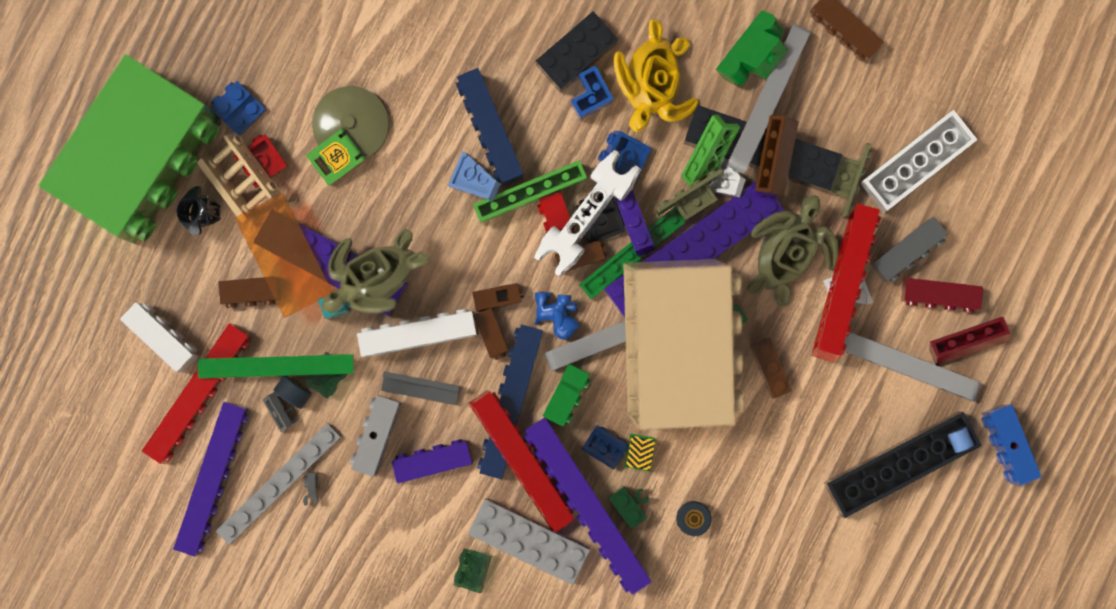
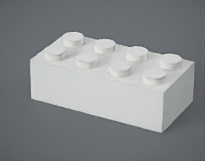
M135 302L120 320L173 370L185 373L200 357L196 353L198 349L191 343L184 342L182 340L184 336L179 331L169 328L170 323L165 318H160L154 314L156 310L150 304Z

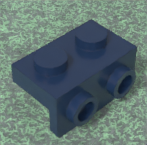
M596 425L581 450L614 470L629 445L622 438L610 434L606 428Z

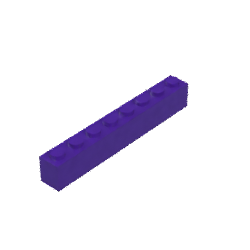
M223 402L173 550L194 557L198 556L199 553H203L206 542H203L205 535H209L212 527L210 520L212 516L216 515L218 510L217 500L222 497L225 487H222L224 479L227 480L230 475L231 469L228 468L229 464L236 457L237 450H235V447L242 439L243 432H241L243 424L246 425L249 418L247 408Z

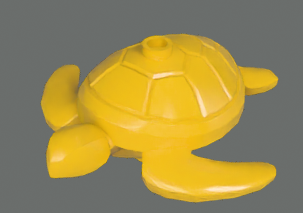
M659 20L649 21V40L636 49L628 66L622 52L618 51L614 56V67L619 86L636 109L629 120V126L634 132H640L647 127L650 121V113H658L664 121L677 122L690 116L698 105V99L691 98L678 105L672 104L680 85V67L677 58L687 51L690 42L687 38H677L670 45L667 39L662 37L663 26Z

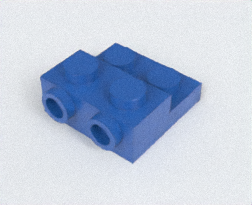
M236 81L235 83H229L224 90L226 92L221 97L218 95L212 100L210 108L234 132L241 136L266 109Z
M614 131V133L611 132L606 140L608 146L606 150L601 151L598 160L600 162L616 150L621 155L616 162L615 172L616 174L624 175L635 165L642 170L651 147L621 131Z

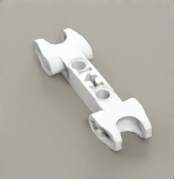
M616 150L601 161L591 174L590 178L597 184L563 230L560 231L553 226L542 239L534 256L537 260L541 261L550 252H558L560 263L556 268L555 274L560 277L575 265L584 253L585 249L578 244L613 196L620 201L624 200L632 190L641 172V169L635 165L624 175L616 174L615 165L621 155ZM602 193L604 195L603 201L596 203V195ZM590 203L595 205L597 208L595 209L594 207H592ZM586 210H587V211H590V213H591V216H590V217H588V216H586V215L584 214V212H585ZM579 224L580 231L573 234L572 227Z

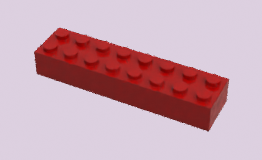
M857 203L852 209L851 214H849L811 353L812 357L833 363L838 358L840 359L841 355H844L847 344L844 342L846 336L849 337L852 328L849 323L851 318H854L857 310L854 304L861 295L862 289L859 286L864 281L867 272L864 270V267L870 261L871 252H869L871 245H874L876 239L874 231L876 227L878 228L881 217L878 216L879 209Z

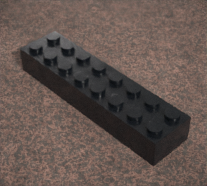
M697 105L683 144L696 148L712 115H719L725 124H738L740 127L724 157L730 160L747 122ZM767 128L748 165L749 167L759 170ZM727 130L724 136L728 135L731 130ZM795 139L787 180L828 193L831 190L843 154ZM721 145L720 147H718L715 152H717L718 150H720L723 145Z
M958 411L823 483L841 517L846 518L982 445L964 411ZM967 427L974 446L956 453L948 434Z

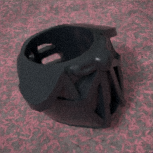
M199 186L191 188L184 195L176 210L180 223L183 224L190 234L195 236L202 234L201 228L221 220V205L209 196L201 195L202 188Z

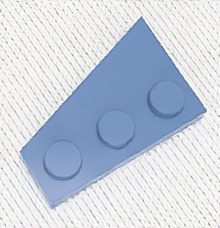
M462 151L448 186L452 189L493 201L500 183L467 153Z

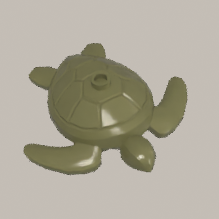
M808 196L803 200L800 215L794 214L792 211L778 212L762 220L754 227L751 232L753 238H759L765 234L766 236L758 256L759 274L747 286L749 293L758 294L764 288L775 289V300L778 305H787L790 300L788 284L796 281L808 270L815 258L819 245L824 253L826 267L829 270L835 268L839 254L837 239L829 228L824 226L815 228L812 222L820 211V199L818 196Z
M404 229L396 237L394 246L371 249L351 260L346 265L353 243L351 238H346L335 248L328 265L330 277L341 282L340 288L325 297L321 304L322 309L328 313H335L343 307L346 301L350 303L353 309L361 312H384L395 308L397 305L396 301L388 298L404 285L413 268L430 262L429 254L424 252L415 254L412 250L407 249L413 240V233L410 230Z

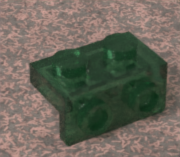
M327 351L324 353V355H332ZM347 374L309 375L304 383L328 399L329 396L335 393L337 384Z
M463 549L459 557L458 570L454 575V586L482 593L492 555L473 549Z

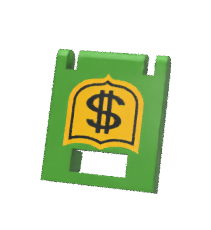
M341 128L306 154L328 186L366 159L364 155L358 160L355 158L361 151L348 134L340 138L339 135L345 131L344 128ZM320 156L332 171L328 175L316 160Z

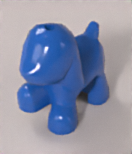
M535 292L537 304L535 324L538 325L541 321L552 320L553 332L559 339L566 340L571 338L580 325L576 319L568 316L567 313L575 311L578 302L571 301V295L558 294L557 302L548 304L551 292Z

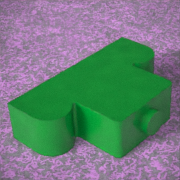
M761 10L715 70L724 80L737 86L747 81L749 72L766 79L788 52L787 47L779 39L784 32L783 26L774 15Z

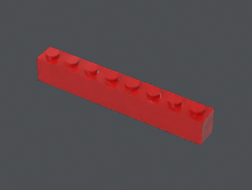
M229 323L205 359L240 358L238 355L242 350L245 351L251 343L249 341L251 336L234 324ZM197 369L142 449V452L159 464L168 463L174 456L173 450L175 447H179L185 440L184 434L186 431H190L196 424L195 418L197 415H201L207 408L206 402L208 399H212L216 395L219 383H223L227 378H198Z
M486 390L470 401L468 405L550 529L556 533L574 520L571 515L574 512L568 503L564 504L562 501L563 495L557 487L554 489L551 482L553 480L547 472L544 473L541 469L542 463L537 456L533 457L530 450L532 448L526 440L523 441L520 437L521 431L516 424L512 425L509 418L511 416L505 408L502 409L499 405L500 399L497 394Z

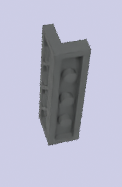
M383 371L382 377L384 378L381 391L457 405L461 386Z

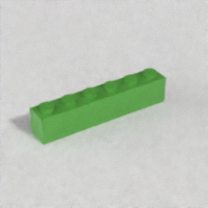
M579 160L496 194L493 201L484 199L474 203L473 206L480 223L483 224L539 201L540 198L587 181V176Z

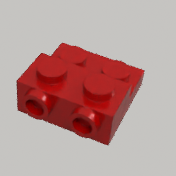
M266 134L255 137L252 140L253 143L247 147L270 179L288 167ZM234 155L235 159L238 161L239 158L237 157V155ZM243 166L242 169L244 170V172L246 173V175L249 177L251 174H250L249 171L246 169V167ZM255 181V182L253 183V185H254L255 188H258L259 185H258V183Z

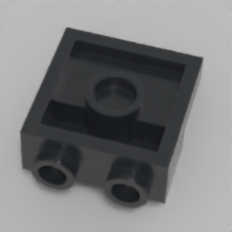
M602 193L598 194L595 202L603 201L604 195ZM614 196L586 232L589 244L625 232ZM585 199L579 201V205H576V209L580 207V205L583 203ZM590 203L592 207H594L595 209L597 208L595 205ZM586 210L584 212L586 216H591L590 211Z

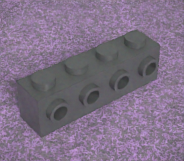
M933 216L870 265L883 282L889 280L893 282L900 277V271L903 269L907 271L915 265L914 261L918 257L923 259L930 254L929 249L935 245L937 248L946 241L944 237L948 233Z

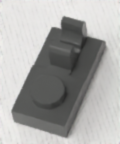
M275 392L267 395L262 400L281 433L298 421L297 417L294 419L288 418V414L293 410L289 408L284 411L283 402Z

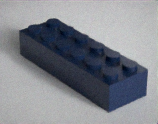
M479 68L457 76L458 82L455 83L460 97H465L463 103L467 113H472L473 117L470 119L475 132L479 131L481 134L478 135L482 149L486 148L488 151L485 155L490 167L493 165L495 167L493 171L495 179L503 187L524 179L519 162Z

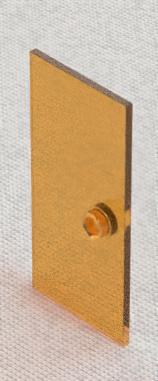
M283 193L235 217L284 318L317 302L332 292Z

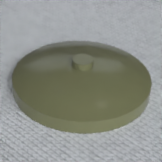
M344 86L334 89L326 94L315 108L312 119L315 140L320 145L341 128H344L345 131L339 135L340 138L348 134L361 151L355 158L358 160L364 155L368 159L380 150L387 138L389 119L386 109L376 95L364 88Z

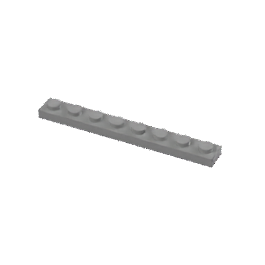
M327 423L225 521L216 532L230 545L326 453L341 436Z

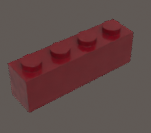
M904 278L901 302H906V306L917 307L918 304H925V308L937 309V306H943L944 310L956 311V308H961L965 313H975V310L981 309L983 286Z
M1000 317L930 341L929 351L935 365L939 366L1009 342L1011 332L1004 317Z

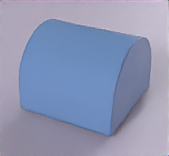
M967 427L948 434L956 453L974 446Z

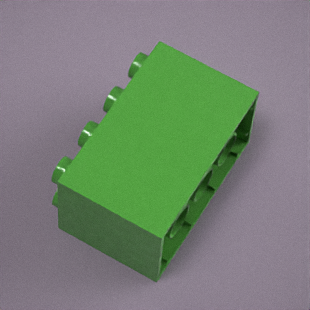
M125 54L38 187L114 236L136 244L138 239L145 242L150 238L157 226V222L152 220L159 207L165 210L168 209L177 197L178 190L173 186L180 175L189 177L198 165L199 158L194 154L201 143L210 145L219 133L220 126L215 123L218 116L206 105Z

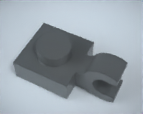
M308 472L307 476L304 477V486L308 488V494L304 497L303 503L304 506L308 505V499L313 498L314 505H318V472Z

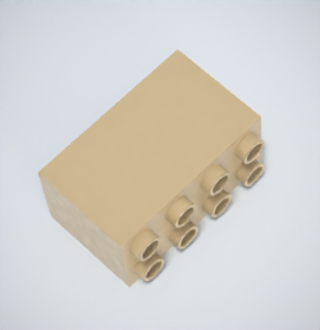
M716 259L623 263L628 417L640 430L734 425V413H742L743 411L742 392L740 389L734 390L733 374H741L742 372L740 350L733 351L732 335H740L741 333L740 312L732 311V296L739 295L741 289L739 272H731L730 265Z

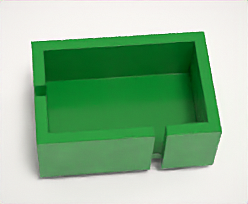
M568 364L543 417L561 426H564L565 423L569 425L574 415L570 412L573 406L578 407L582 399L579 394L582 389H587L591 381L588 378L590 374Z

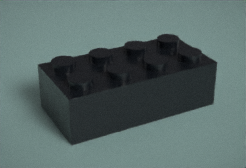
M592 11L535 60V63L561 93L578 79L580 73L588 70L618 44V38Z

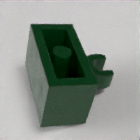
M621 486L608 496V499L629 527L633 529L647 518L638 504L646 503L649 497L640 499L639 494L643 491L640 488L632 498L624 486Z

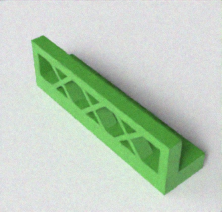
M712 115L681 175L690 188V185L696 180H701V178L714 169L718 170L740 129L738 124H725L719 115ZM727 130H731L728 135L724 136ZM721 145H723L720 150H718L717 152H715L718 147H720Z

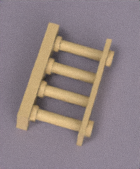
M235 132L223 137L228 144L215 157L212 155L203 157L197 164L241 223H245L257 216L253 208L264 198L268 197L271 199L277 197L281 192L277 184L270 179L246 147L243 139ZM233 150L239 160L224 172L219 163ZM245 166L251 175L236 188L230 178ZM256 181L262 191L247 203L242 193Z

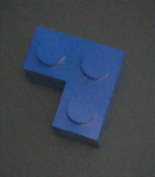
M596 65L579 74L578 79L585 93L572 99L571 106L578 119L581 120L612 104L614 98Z

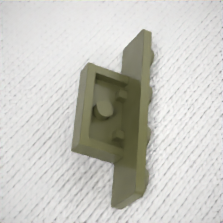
M870 143L864 144L859 161L842 156L829 193L846 198L840 214L843 218L852 212L854 206L851 203L853 196H857L860 186L858 182L865 174L866 168L864 164L866 160H869L872 153Z
M717 169L712 170L704 180L698 179L690 185V189L686 191L684 189L680 190L674 195V199L661 202L657 209L658 216L675 206L686 222L716 203L718 199L708 185L723 176V169L718 171Z

